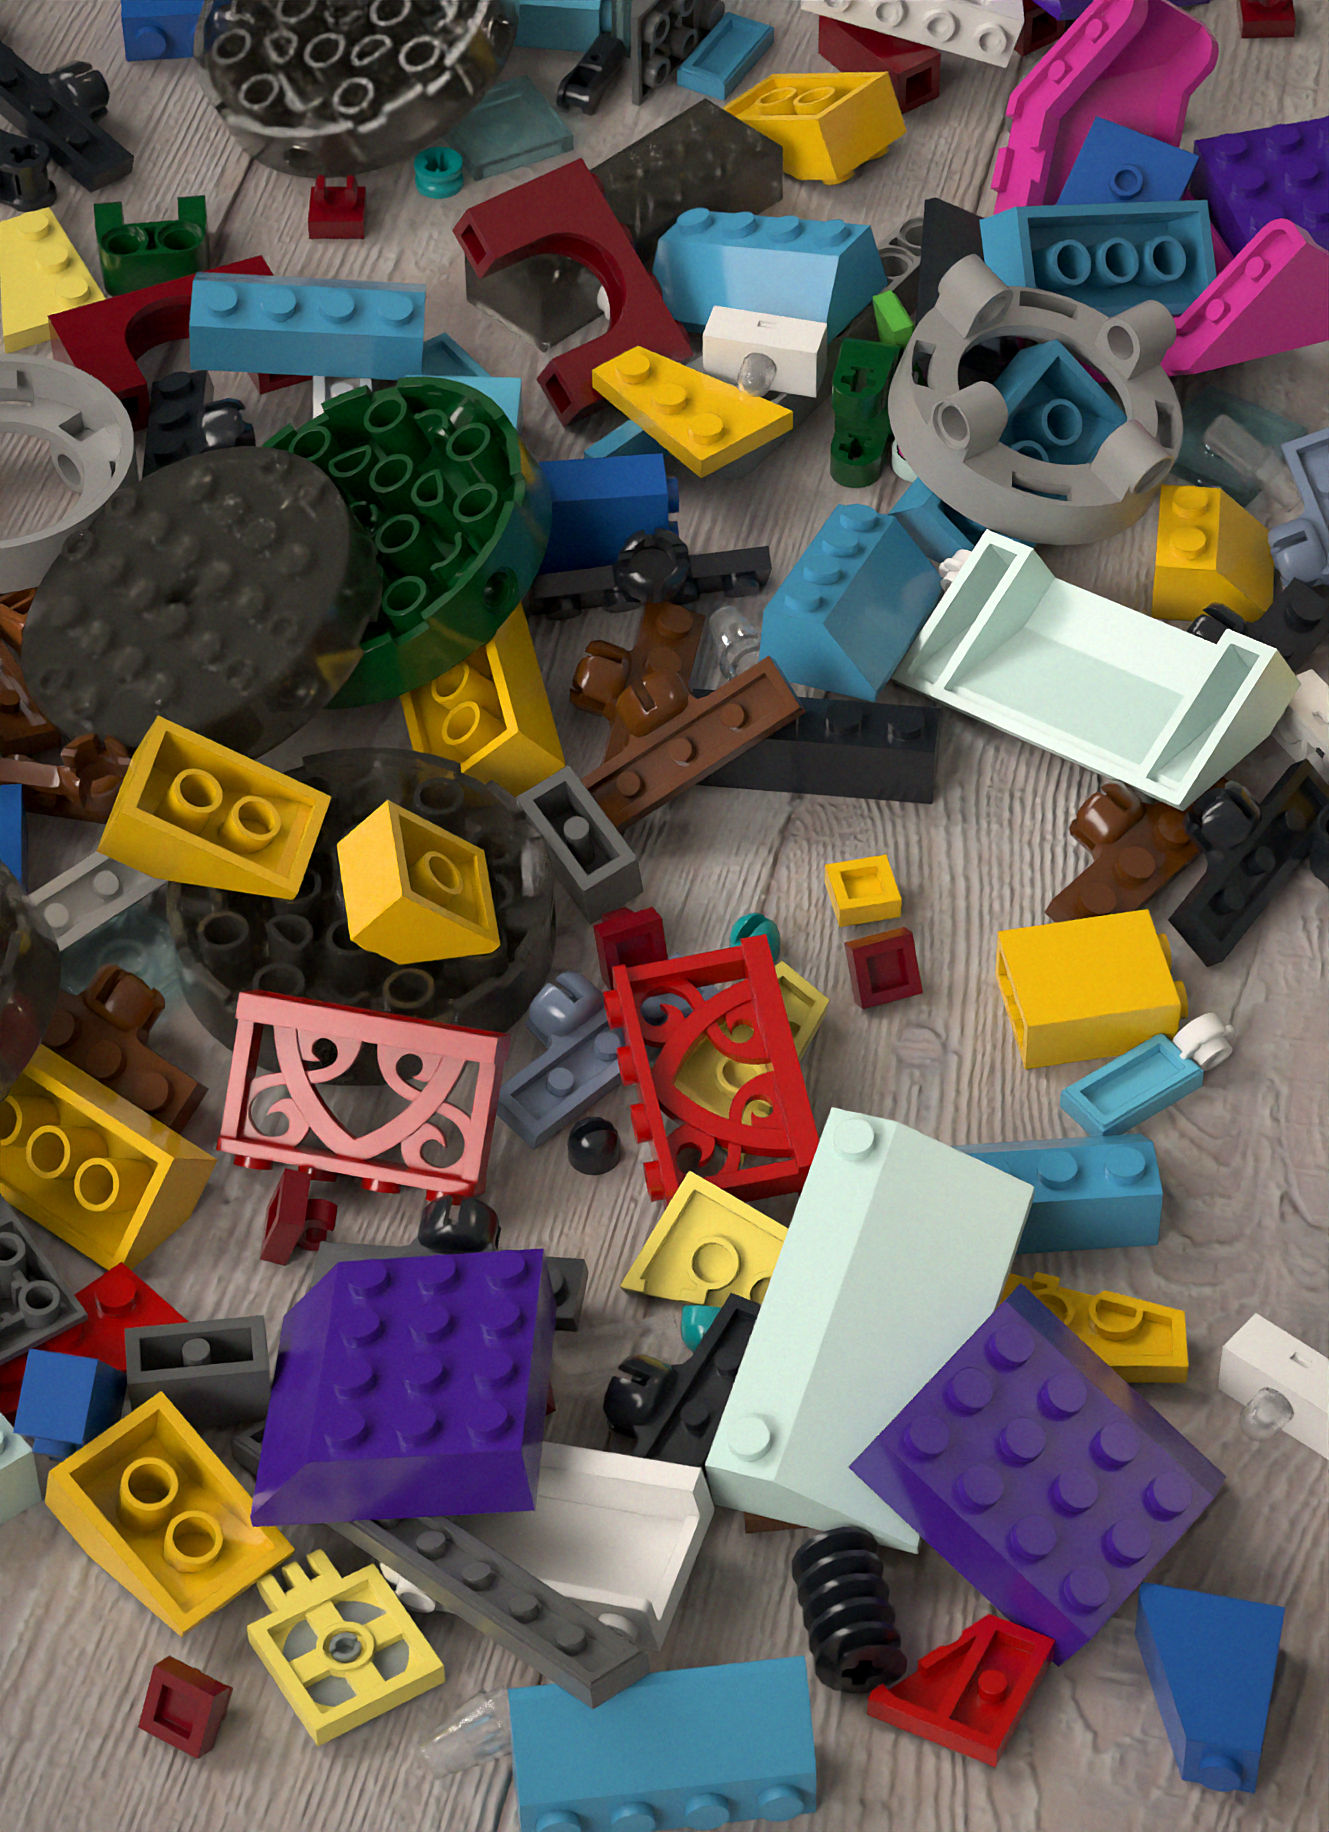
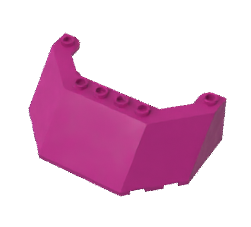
M1094 0L1009 96L1006 116L1013 121L1007 147L998 149L990 188L998 192L993 215L1020 206L1056 205L1096 116L1180 148L1190 95L1212 73L1218 60V42L1206 24L1168 0ZM1187 188L1182 201L1196 200ZM1279 218L1267 223L1240 253L1234 257L1210 222L1217 277L1181 316H1172L1176 326V339L1174 344L1167 350L1160 365L1167 376L1197 374L1329 341V251L1317 245L1304 228L1288 219ZM1075 358L1096 382L1108 381L1093 368Z

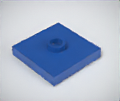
M1096 116L1056 205L1182 201L1198 166L1199 156Z

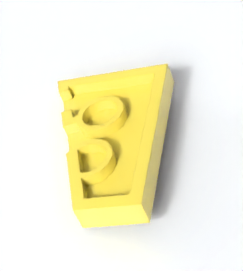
M50 207L26 212L20 216L0 222L2 325L5 353L7 354L51 340L48 324L49 315L105 300L106 298Z
M781 961L775 966L800 1062L826 1016L829 999L785 962ZM726 1021L719 1026L722 1032L736 1043L748 1041L754 1033L747 1025L735 1027L732 1035L726 1027ZM706 1037L684 1063L674 1086L696 1104L712 1113L729 1119L730 1106L738 1090L746 1082L755 1076L766 1073L767 1070L765 1064H743L725 1057L714 1048L708 1037ZM763 1100L750 1102L744 1111L742 1124L751 1126L752 1111L758 1117L769 1116L773 1111L772 1106ZM741 1153L742 1165L746 1160L748 1154Z
M689 1170L619 1287L624 1291L689 1305L722 1308L731 1293L762 1304L788 1228Z

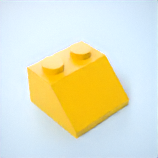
M1162 484L1156 537L1151 618L1194 621L1201 614L1210 616L1203 609L1211 603L1217 602L1224 603L1243 617L1245 621L1253 623L1259 620L1272 605L1274 561L1271 555V547L1268 543L1269 530L1221 488Z
M389 800L384 802L337 844L350 939L364 950L375 952L402 965L492 953L500 946L485 853L481 848Z

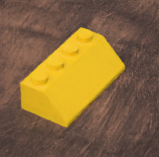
M521 601L497 630L490 642L480 646L466 659L441 676L421 687L400 695L425 801L432 806L516 800L517 796L566 766Z
M0 1031V1194L12 1206L108 1271L120 1262H123L130 1270L134 1269L190 1219L218 1160L29 1035Z

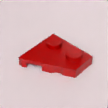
M987 1614L964 1629L960 1638L954 1643L939 1646L920 1658L917 1662V1671L888 1689L882 1683L873 1689L867 1699V1715L996 1768L1054 1658L1056 1640L992 1614Z

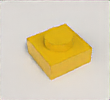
M886 854L825 864L824 882L839 927L901 917L902 899Z

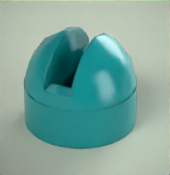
M753 912L741 916L732 926L729 936V948L740 946L742 938L766 934L773 962H775L780 955V933L777 924L760 913Z
M704 1305L683 1306L681 1337L691 1352H695L721 1310V1307Z

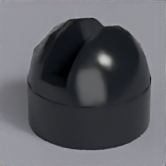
M586 1117L576 1122L570 1131L567 1140L568 1160L575 1170L586 1175H601L617 1166L621 1157L620 1137L618 1131L609 1120L601 1117Z

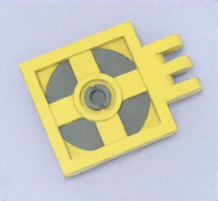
M318 1549L306 1556L309 1568L315 1578L309 1580L300 1565L293 1561L281 1568L283 1578L290 1589L289 1591L284 1593L270 1573L256 1582L262 1599L272 1613L247 1625L249 1643L317 1746L445 1682L443 1663L375 1564L372 1563L341 1578L322 1549Z

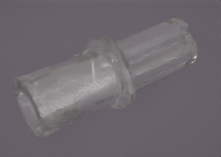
M1221 414L1213 420L1204 432L1203 442L1242 473L1240 481L1247 483L1250 480L1282 506L1285 512L1290 513L1301 502V498L1287 464L1272 453L1274 446L1270 443L1263 446L1227 415Z

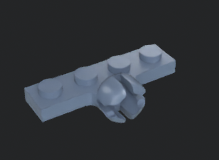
M1329 427L1281 444L1284 459L1304 506V512L1298 518L1274 526L1268 532L1271 555L1276 569L1283 576L1280 579L1285 588L1294 577L1310 589L1320 585H1329Z
M676 952L669 959L679 958L682 956L678 952ZM571 971L562 973L555 979L566 990L561 991L558 987L548 983L529 1006L530 1016L526 1021L527 1029L548 1050L501 1085L496 1115L533 1150L622 1083L616 1055V1048L626 1046L622 1028L610 1030L603 993L582 974ZM714 985L696 988L704 1001L721 992ZM672 993L649 997L641 1008L643 1018L653 1026L662 1025L668 1020V1016L660 1010V1004H670L677 1007L683 1013L685 1019L693 1012L690 1005L684 999ZM645 1045L648 1061L656 1057L662 1049Z

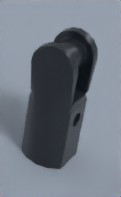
M599 34L576 67L561 80L556 96L558 108L567 109L569 105L582 108V112L585 115L591 116L594 114L607 87L626 61V46L620 38Z

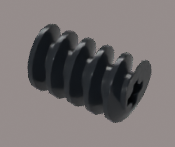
M839 1527L824 1531L804 1543L797 1550L791 1561V1574L797 1584V1599L802 1607V1620L804 1627L808 1631V1646L814 1656L815 1675L823 1685L835 1691L846 1693L871 1692L882 1683L887 1687L898 1681L907 1671L906 1655L899 1649L901 1647V1634L893 1625L895 1623V1610L888 1602L889 1586L882 1578L883 1562L876 1554L878 1542L871 1533L860 1528Z

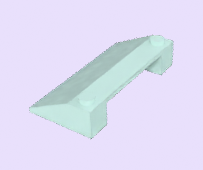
M987 529L891 677L894 683L1109 779L1123 782L1127 787L1182 811L1270 735L1301 685L1276 648L1230 629L1225 630L1216 645L1055 578L1033 548Z
M832 1107L705 1463L714 1504L821 1531L839 1527L860 1528L871 1533L879 1545L918 1554L923 1538L849 1468V1465L998 1308L1035 1196V1186L900 1122Z

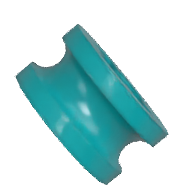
M440 146L421 151L414 160L416 190L421 195L432 199H445L460 192L464 185L461 155L451 148Z

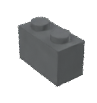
M569 765L516 797L523 832L590 925L601 919V914L617 909L644 892L638 858Z
M264 1315L125 1328L127 1384L131 1411H134L162 1391L193 1429L256 1423L267 1418L272 1386Z

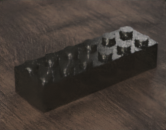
M706 98L589 170L590 173L596 174L602 181L607 195V203L618 222L624 223L631 232L635 245L634 250L646 271L651 273L658 240L677 223L678 217L684 212L695 208H706L711 212L734 214L738 212H751L753 215H759L783 199V146ZM464 253L467 301L543 353L605 314L597 304V296L602 284L586 266L570 257L558 254L535 255L480 280Z

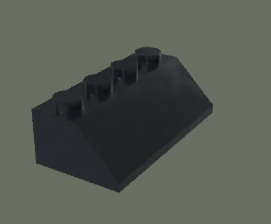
M936 197L925 199L915 328L922 318L935 307L940 296L938 292L940 281L954 264L971 254L978 255L984 262L979 221L984 219V217ZM1009 335L999 336L973 346L959 361L957 372L959 390L979 381L993 384L1021 349L1026 348L1024 338ZM928 353L917 361L926 383L928 367L932 354Z
M693 688L692 693L694 697L699 699L708 696L715 690ZM798 697L806 710L804 714L695 784L933 804L943 708Z

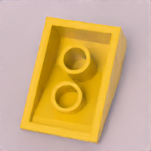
M888 72L772 74L703 120L706 130L790 176L798 180H823L825 185H835L850 179L855 174L854 168L865 161L885 155L889 151L888 145L907 133Z
M157 716L131 759L96 852L156 879L294 900L303 880L331 796L161 716Z
M162 1391L51 1469L48 1474L45 1504L89 1557L181 1637H184L255 1584L260 1578L294 1555L295 1548L276 1526H252L250 1519L252 1497Z

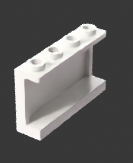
M543 1441L535 1511L452 1515L446 1517L638 1647L660 1651L715 1508L702 1468ZM381 1562L380 1567L386 1582L404 1607L420 1613H429L433 1610L453 1613Z

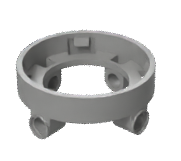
M976 254L968 255L959 260L947 271L938 286L940 296L935 307L922 318L915 328L890 385L888 396L889 419L896 443L904 458L921 481L954 510L986 528L1013 538L1040 544L1079 545L1110 538L1133 526L1152 506L1179 454L1182 444L1183 420L1179 400L1172 383L1160 365L1167 350L1174 344L1176 339V326L1171 313L1160 302L1147 300L1109 318L1101 312L1066 296L1035 288L1007 286ZM999 336H1016L1040 343L1058 339L1073 357L1093 368L1116 388L1126 410L1127 422L1108 436L1091 463L1079 465L1053 464L1020 454L999 442L1008 421V410L1005 400L997 388L988 382L979 381L959 390L957 372L959 361L963 355L980 342ZM926 353L932 354L927 374L928 387L917 385L919 373H912L914 364ZM1012 483L1035 491L1067 495V501L1027 493L1012 487Z
M0 353V401L33 403L32 406L0 404V433L26 434L50 441L52 460L59 476L72 490L82 493L75 507L59 523L32 534L0 540V594L26 590L46 584L79 609L90 610L103 602L113 587L115 572L110 565L108 548L116 542L126 529L138 502L139 473L132 423L126 409L116 395L102 382L88 373L71 365L48 358Z

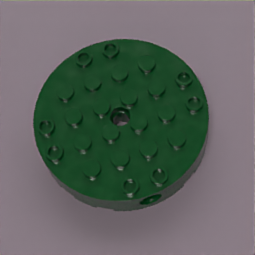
M426 376L403 377L398 379L396 387L372 392L367 385L333 397L321 403L324 413L308 421L297 430L289 423L267 440L236 472L219 496L201 534L202 539L206 542L202 563L194 564L196 601L203 609L207 626L252 683L266 694L298 707L327 710L356 708L403 695L446 673L480 646L490 642L497 630L530 590L545 555L551 532L552 498L549 484L542 467L504 411L490 397L464 383Z

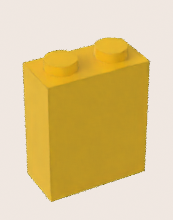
M1148 909L997 931L995 976L1025 1070L1123 1055L1160 1033L1165 1034L1173 1042L1179 1030V1020L1187 1019L1188 1017L1187 993L1181 980L1173 981L1170 973L1172 956L1169 940L1165 933H1156Z

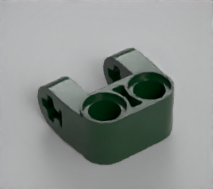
M205 195L177 197L179 220L124 224L122 201L94 203V224L100 270L105 291L111 297L210 270V242Z
M845 337L842 341L838 362L832 377V408L835 412V433L830 448V475L834 481L842 486L849 488L867 487L877 482L882 474L891 442L895 440L888 413V396L894 373L904 354L902 345ZM853 456L859 457V460H853Z

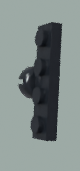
M0 41V114L27 138L38 139L46 143L50 150V158L90 193L131 174L134 156L96 124V122L107 116L108 110L106 105H108L111 95L102 73L99 70H92V64L89 62L75 60L56 68L51 73H40L31 68Z
M208 370L192 373L185 371L174 372L165 376L162 380L152 383L138 510L146 528L202 514L205 480L209 469L226 471L242 467L256 451L254 428L252 424L246 423L242 419V414L239 412L246 409L241 400L233 398L213 402L214 385Z
M655 527L653 535H645L644 529L635 531L625 540L619 552L617 562L612 565L536 575L528 591L531 616L546 614L549 620H566L581 615L582 609L605 606L607 612L622 613L639 608L641 602L660 603L667 601L675 605H684L699 600L700 594L721 591L728 598L749 596L757 593L760 586L767 585L772 570L769 547L761 546L688 555L687 545L675 533L664 528Z
M1294 577L1259 620L1253 623L1247 622L1224 603L1213 602L1203 609L1210 616L1201 614L1196 617L1186 631L1217 645L1225 630L1230 629L1276 648L1293 673L1296 674L1329 633V602Z
M1307 758L1290 765L1260 804L1244 785L1231 780L1225 784V789L1215 787L1205 793L1192 806L1194 815L1189 810L1183 818L1184 833L1195 847L1205 854L1208 866L1204 875L1173 912L1168 921L1206 967L1218 964L1226 959L1312 848L1319 813L1329 806V785Z
M444 1195L435 1198L423 1209L417 1237L409 1245L398 1247L321 1241L310 1289L338 1262L497 1251L501 1233L498 1216L494 1209L486 1203L464 1196L458 1220L455 1221L449 1218L453 1197L451 1195ZM546 1256L557 1306L555 1331L578 1332L589 1274L585 1259Z
M731 1293L693 1355L683 1364L671 1365L646 1354L630 1355L621 1362L618 1370L633 1375V1377L629 1381L622 1377L612 1376L604 1396L603 1410L608 1419L607 1425L610 1430L637 1441V1445L630 1456L702 1468L704 1478H706L705 1463L762 1304Z

